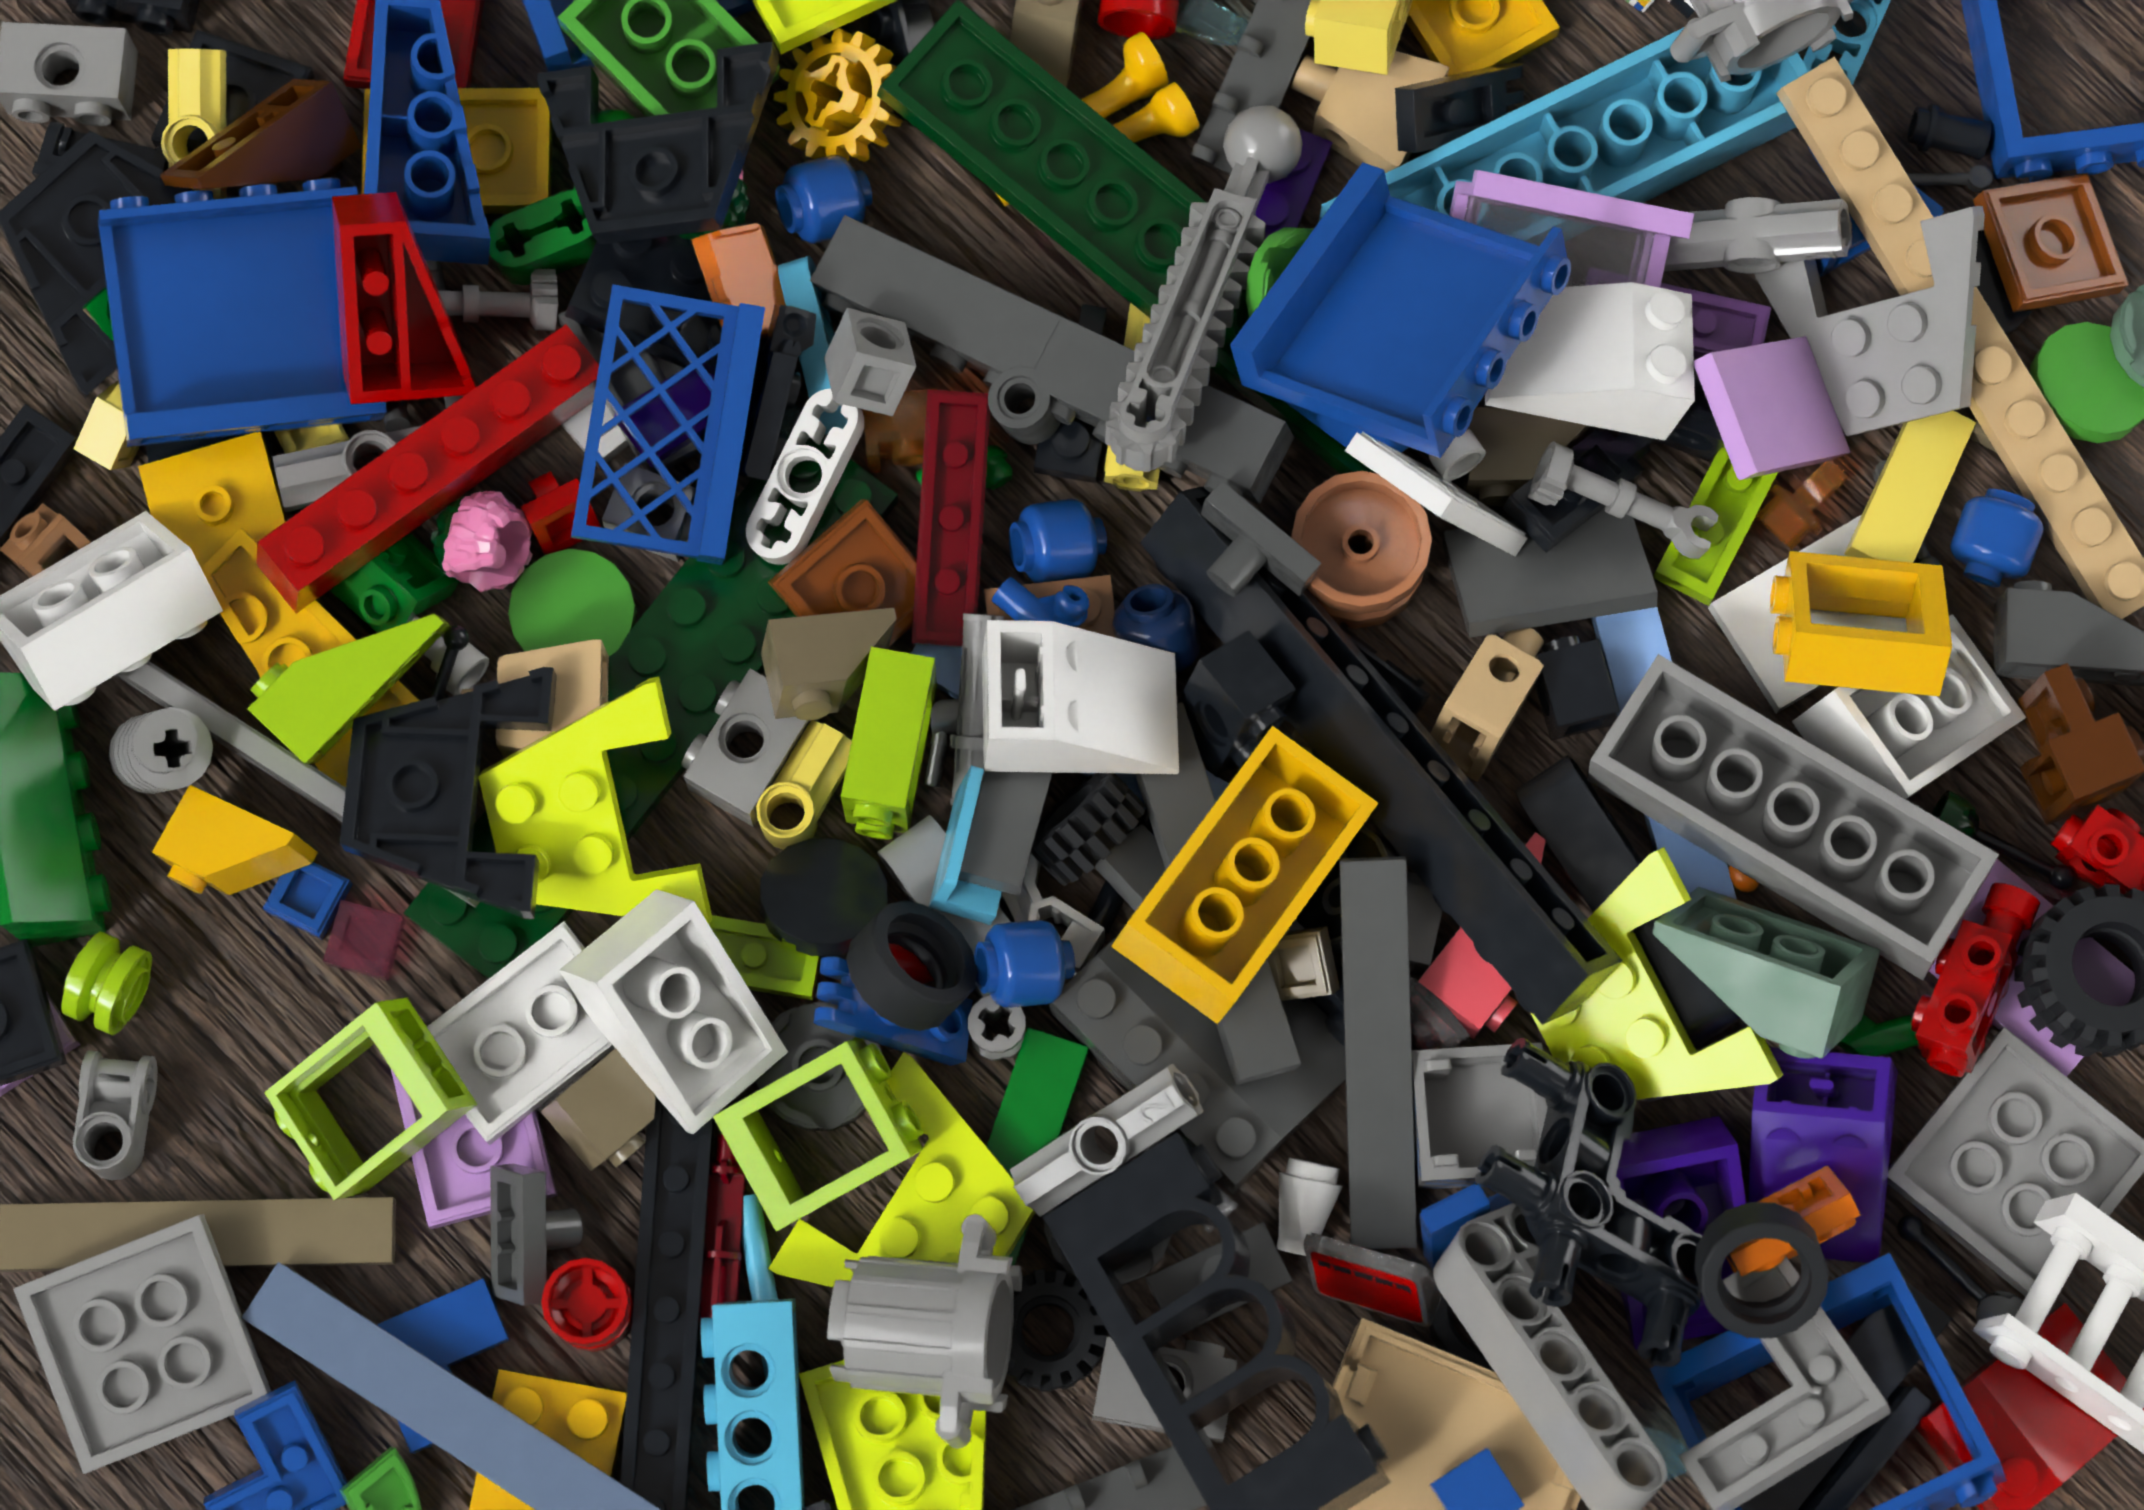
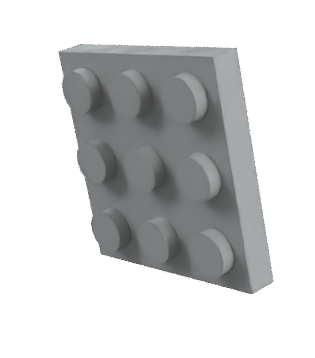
M2004 1027L1978 1057L1972 1073L1966 1072L1890 1165L1888 1168L1887 1184L2026 1297L2054 1247L2050 1240L2052 1235L2034 1223L2045 1201L2077 1193L2109 1216L2144 1173V1139Z
M204 1214L197 1215L13 1288L83 1474L234 1415V1410L272 1392L245 1320L241 1318L243 1316Z

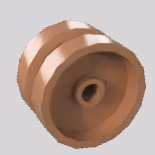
M1366 471L1334 475L1312 489L1296 512L1291 535L1294 541L1321 562L1315 579L1308 585L1307 589L1338 625L1344 621L1349 625V628L1354 629L1383 624L1406 609L1420 588L1432 543L1427 513L1421 504L1380 475ZM1350 546H1361L1362 554L1353 552Z

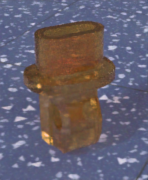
M1827 460L1794 494L1776 484L1770 490L1774 498L1756 517L1787 548L1793 550L1810 532L1818 536L1823 531L1821 523L1814 513L1841 487L1849 476L1832 460Z

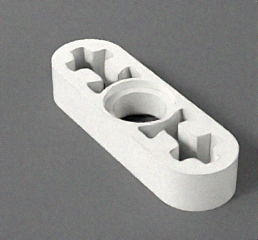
M831 389L818 391L806 402L746 525L748 544L752 550L769 563L777 565L788 564L806 549L863 433L864 415L862 410L835 403ZM838 406H842L840 413L848 421L843 429L833 427L829 431L824 445L830 451H834L830 459H827L821 451L807 446L805 443L808 438H811L820 445L826 433V427L819 420L821 414L824 411L834 413ZM805 460L819 463L822 470V478L819 485L808 493L794 492L789 484V475L792 468ZM783 494L791 503L806 508V510L800 516L791 508L784 527L792 533L791 538L787 543L776 541L772 549H770V540L763 532L768 524L778 526L782 522L787 509L781 503H778L777 500Z

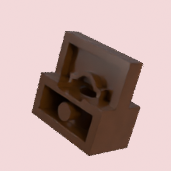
M2068 663L2044 672L2016 701L2026 716L2024 720L2041 754L2029 759L2020 767V770L2046 826L2067 818L2073 813L2077 814L2116 798L2144 774V745L2137 731L2132 726H2125L2119 712L2095 721L2092 715L2095 711L2092 693L2087 683L2081 677H2074Z

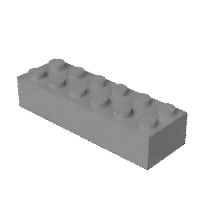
M1659 654L1590 759L1588 781L1857 942L1880 949L1879 955L1921 980H1924L1999 856L1993 850Z

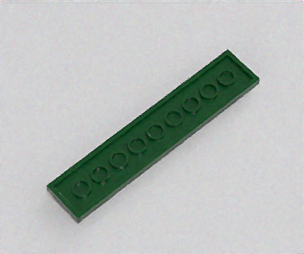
M956 0L880 85L877 96L1141 312L1151 318L1152 305L1158 304L1159 288L1161 285H1166L1167 269L1169 266L1174 265L1175 250L1181 246L1183 227H1189L1190 205L1192 202L1206 201L960 0ZM1242 290L1241 305L1239 309H1234L1232 327L1226 328L1225 344L1223 347H1218L1217 364L1215 367L1210 368L1264 412L1284 420L1293 436L1340 474L1356 471L1375 473L1345 452V446L1283 400L1242 386L1230 346L1249 319L1246 290Z
M791 430V431L789 432V434L786 436V442H787V440H788V438H789V436H790L792 430ZM808 438L805 445L821 451L827 459H830L834 451H830L824 445L825 440L823 439L820 445L811 438ZM849 459L807 547L861 499L868 500L884 520L898 503V494ZM805 460L792 468L789 475V484L794 492L808 493L819 485L822 478V470L819 463ZM752 479L734 501L726 554L722 565L700 562L696 558L689 557L630 630L619 650L609 657L608 701L611 702L631 691L636 685L649 678L659 677L672 732L668 739L607 750L627 842L685 771L686 768L681 766L682 760L696 736L702 733L708 737L720 717V715L715 713V707L727 685L733 679L741 683L750 668L759 674L763 673L764 666L761 650L768 620L796 617L768 584V581L788 564L777 565L765 561L752 550L746 538L748 519L767 481ZM783 494L777 500L778 503H781L787 509L782 522L778 526L768 524L763 532L770 540V549H772L776 541L787 543L791 538L792 533L784 527L791 508L800 516L806 510V508L791 503ZM487 811L475 823L472 852L496 853ZM428 882L403 914L482 976L489 979L563 921L565 922L574 909L536 904L534 919H526L482 902L474 908L445 888Z

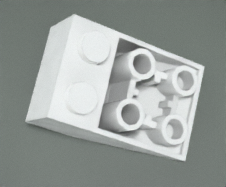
M987 620L982 652L984 772L1179 773L1175 653L1054 621Z

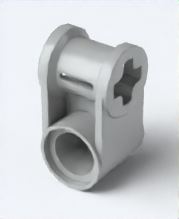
M87 1051L84 1056L79 1077V1104L73 1135V1149L77 1158L101 1178L121 1180L132 1175L141 1165L144 1157L149 1114L154 1103L157 1088L158 1068L155 1056L143 1055L139 1061L103 1058L100 1051ZM109 1132L122 1133L123 1144L118 1154L109 1160H97L95 1157L97 1141Z

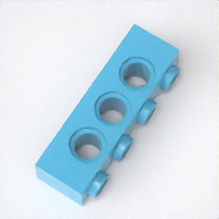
M795 1298L715 1303L712 1305V1317L701 1318L703 1358L714 1357L715 1384L704 1385L706 1425L717 1424L718 1451L707 1452L709 1492L720 1491L721 1510H740L738 1504L740 1491L750 1485H760L771 1492L775 1501L774 1510H802V1508H805ZM752 1350L760 1353L766 1359L769 1373L765 1383L757 1387H746L736 1380L733 1375L732 1364L738 1353ZM754 1417L761 1419L769 1426L772 1441L766 1451L752 1454L744 1451L738 1445L735 1431L741 1420Z

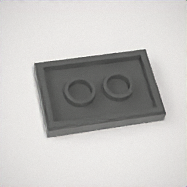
M1604 507L1547 553L1515 520H1510L1509 522L1526 533L1525 537L1528 538L1516 557L1463 529L1443 531V549L1469 638L1657 607L1658 591L1634 518L1625 515L1622 519L1606 513Z

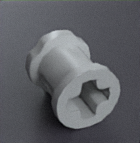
M990 995L981 998L972 1007L968 1016V1031L972 1038L973 1049L981 1057L991 1061L1012 1058L1020 1051L1026 1033V1017L1022 1008L999 1006ZM1002 1015L1009 1017L1008 1027L1012 1035L1007 1038L1004 1035L998 1034L993 1041L987 1040L986 1026L983 1020L988 1018L996 1022Z

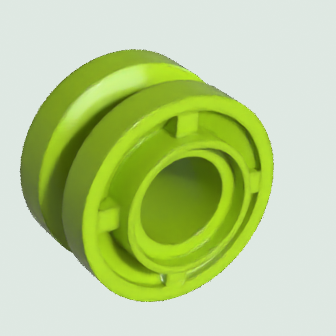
M98 932L79 952L69 970L64 985L61 1005L62 1013L77 1021H84L94 1013L95 1028L110 1035H116L134 1016L143 1001L150 981L152 954L135 945L130 946L120 954V940L107 933Z

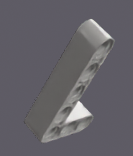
M1511 1203L1468 1221L1457 1232L1433 1269L1434 1281L1438 1290L1589 1510H1643L1666 1480V1463L1657 1447L1560 1308L1542 1303L1545 1287L1542 1297L1537 1300L1530 1295L1529 1287L1534 1277L1539 1247L1528 1229L1525 1216L1521 1212V1207Z

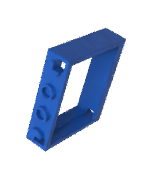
M1961 0L1983 119L1991 121V135L1988 145L1995 179L2029 177L2031 183L2050 177L2053 172L2076 169L2077 174L2088 173V175H2094L2111 169L2114 164L2137 161V166L2144 168V123L2023 138L1997 0Z
M1887 1253L1828 1282L1827 1294L1821 1307L1837 1330L1892 1304L1973 1459L1870 1510H1946L1958 1503L1962 1508H1969L1988 1500L1997 1492L1996 1485L2007 1480L2001 1462L1891 1254ZM1729 1330L1683 1352L1681 1361L1677 1365L1672 1367L1654 1366L1650 1370L1690 1449L1707 1439L1690 1401L1774 1360L1759 1338H1747ZM1739 1506L1734 1510H1742V1508Z

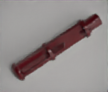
M723 1134L717 1135L716 1160L710 1166L699 1323L700 1333L701 1318L712 1317V1305L718 1302L738 1301L740 1262L742 1261L743 1196H745L746 1176Z

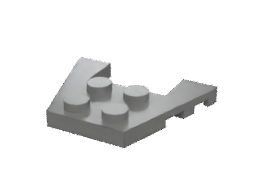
M1973 206L1920 221L1934 280V286L1931 288L1828 315L1815 259L1781 262V267L1777 270L1755 274L1757 281L1791 339L1807 337L1835 413L1846 436L1858 435L1970 407L1976 325H1971L1974 287L1980 285L1981 262H1976L1978 231L1984 230L1985 214L1983 206Z

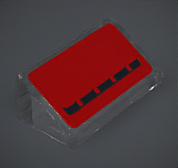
M1306 1234L1303 1245L1311 1282L1315 1292L1320 1296L1424 1327L1430 1326L1433 1323L1442 1297L1434 1281L1433 1271L1424 1265L1318 1234Z

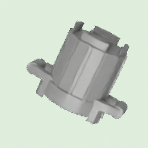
M1690 0L1699 18L1689 20L1670 46V53L1676 61L1681 63L1708 57L1720 82L1731 80L1730 74L1744 75L1760 71L1782 62L1808 46L1811 47L1813 52L1825 48L1837 38L1832 27L1836 24L1840 15L1844 22L1853 19L1854 12L1850 7L1853 0Z
M977 1214L966 1217L962 1223L963 1239L958 1263L879 1256L861 1257L860 1260L846 1259L844 1261L845 1268H851L853 1276L851 1281L835 1280L829 1307L827 1339L840 1340L841 1345L844 1347L845 1365L832 1364L829 1366L830 1373L835 1381L850 1382V1387L855 1389L941 1396L940 1417L936 1421L935 1430L938 1436L956 1449L963 1448L970 1442L973 1410L1002 1413L1006 1409L1008 1395L1000 1393L1007 1374L1012 1346L1014 1323L1013 1291L1021 1292L1023 1279L1021 1267L1012 1265L1013 1257L993 1255V1246L996 1244L997 1234L990 1224Z

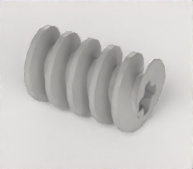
M168 707L131 717L120 725L110 741L108 757L114 774L122 784L136 792L155 794L190 786L201 778L211 763L213 744L210 732L200 717L186 709ZM154 744L160 747H167L168 757L155 756Z

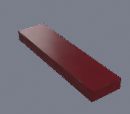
M927 390L912 645L962 648L963 613L977 614L990 420L988 393Z

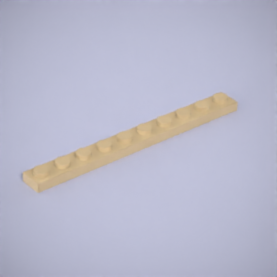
M1834 56L1783 86L1776 94L1839 197L1848 204L1850 215L1900 296L1931 288L1934 286V280L1920 221L1933 218ZM1974 287L1971 325H1976L1971 405L1969 408L2023 496L2035 504L2034 514L2041 519L2045 532L2087 600L2116 617L2124 619L2144 606V558L1977 287Z

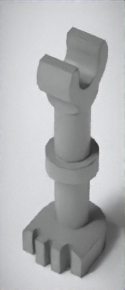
M535 269L531 274L529 293L479 291V285H462V291L438 290L448 315L461 316L462 322L478 323L479 316L529 318L534 330L555 331L558 311L556 269Z
M1552 441L1544 451L1536 468L1527 498L1543 505L1551 504L1555 506L1558 500L1562 499L1564 491L1569 489L1605 505V512L1619 519L1628 515L1662 530L1664 535L1672 540L1675 548L1686 557L1699 559L1710 549L1711 542L1698 537L1693 532L1691 526L1707 532L1717 522L1719 517L1713 509L1704 505H1695L1689 508L1668 506L1636 492L1637 485L1623 478L1614 482L1575 465L1573 450L1555 441Z

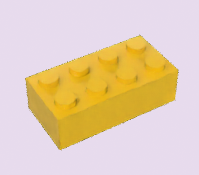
M1272 726L1135 911L1111 947L1218 1024L1238 1000L1378 805V802Z

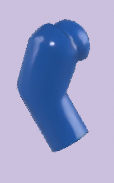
M1012 577L1008 578L998 588L992 598V602L1015 621H1054L1077 628L1087 619V610L1090 603L1087 593L1077 586L1066 585L1063 591H1059L1055 595L1037 598Z

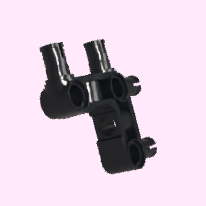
M1521 1037L1507 1050L1503 1060L1506 1064L1502 1066L1501 1072L1502 1075L1518 1081L1546 1099L1548 1108L1534 1166L1528 1165L1505 1152V1149L1495 1145L1487 1150L1481 1158L1477 1168L1480 1172L1476 1174V1183L1490 1188L1521 1207V1212L1525 1216L1528 1229L1539 1247L1534 1277L1529 1287V1293L1533 1298L1537 1300L1542 1297L1545 1287L1542 1303L1553 1307L1568 1305L1572 1301V1289L1577 1267L1645 1304L1647 1308L1642 1341L1638 1347V1354L1644 1360L1650 1358L1652 1354L1651 1364L1656 1366H1675L1681 1361V1347L1688 1317H1691L1700 1308L1702 1294L1695 1273L1696 1247L1702 1235L1693 1232L1686 1225L1669 1215L1661 1218L1626 1198L1625 1190L1620 1188L1621 1182L1616 1177L1623 1143L1630 1139L1634 1123V1107L1636 1105L1634 1084L1627 1073L1614 1064L1599 1063L1592 1068L1581 1061H1569L1566 1063L1537 1048L1529 1040Z

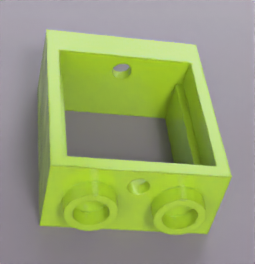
M872 646L870 648L841 792L846 823L856 824L855 832L858 834L888 840L893 838L894 832L905 833L910 829L931 723V709L935 703L937 693L935 658Z
M407 997L374 1003L264 1092L275 1109L274 1117L278 1126L286 1135L296 1141L309 1161V1171L313 1180L321 1189L328 1192L333 1200L366 1193L477 1105V1102ZM375 1044L422 1117L363 1163L316 1090Z
M852 1038L713 1116L776 1232L923 1150V1146L918 1137L923 1135L920 1121L906 1101L898 1103L886 1081L891 1078L889 1065L882 1052L874 1043L866 1045L864 1039ZM841 1064L888 1151L805 1196L758 1110Z

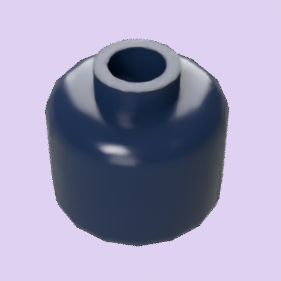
M1160 584L1144 585L1131 591L1114 611L1112 626L1115 637L1175 653L1176 677L1189 668L1199 656L1201 639L1194 609L1188 597L1179 591Z

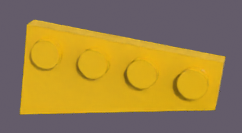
M239 528L201 566L223 610L220 612V615L237 642L242 646L260 678L276 663L280 665L286 664L289 667L294 661L357 640L317 600L296 614L257 566V542L242 528ZM398 680L365 715L420 700ZM352 728L315 763L319 771L345 788Z

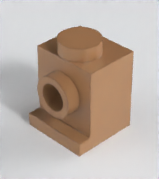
M42 503L34 513L25 515L14 524L10 538L0 548V551L31 578L57 563L72 547L75 550H79L91 542L63 515L57 514Z

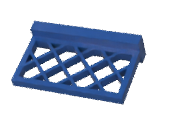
M612 284L571 538L696 558L700 562L722 565L726 554L765 307L744 303L734 306ZM622 302L650 307L664 327L634 348L619 327ZM662 309L682 312L683 314L671 322ZM696 315L722 319L720 343L697 358L677 328ZM667 335H670L690 364L661 384L640 354ZM616 339H618L627 353L613 362ZM717 356L713 380L703 365ZM633 360L654 390L624 410L608 388L610 375ZM696 371L711 391L710 405L687 421L666 391ZM660 397L680 427L651 447L630 417ZM607 401L617 416L602 426ZM707 418L703 442L693 427ZM623 423L641 447L643 453L614 473L598 452L599 442L602 436ZM686 433L701 454L700 466L698 470L677 484L656 454ZM649 459L670 489L640 510L619 480ZM597 463L607 478L592 488ZM697 481L694 503L692 504L682 490ZM611 485H613L634 514L614 529L586 525L590 500ZM676 496L691 517L687 542L661 538L646 516ZM639 522L648 535L625 531Z

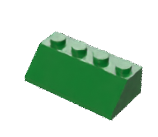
M0 672V926L20 941L27 939L32 943L33 947L89 936L98 932H106L103 913L112 910L111 895L105 875H96L92 851L101 849L100 832L94 813H85L82 790L90 788V774L84 753L82 751L75 752L71 732V729L80 726L77 704L62 706L54 711L33 690L22 673Z

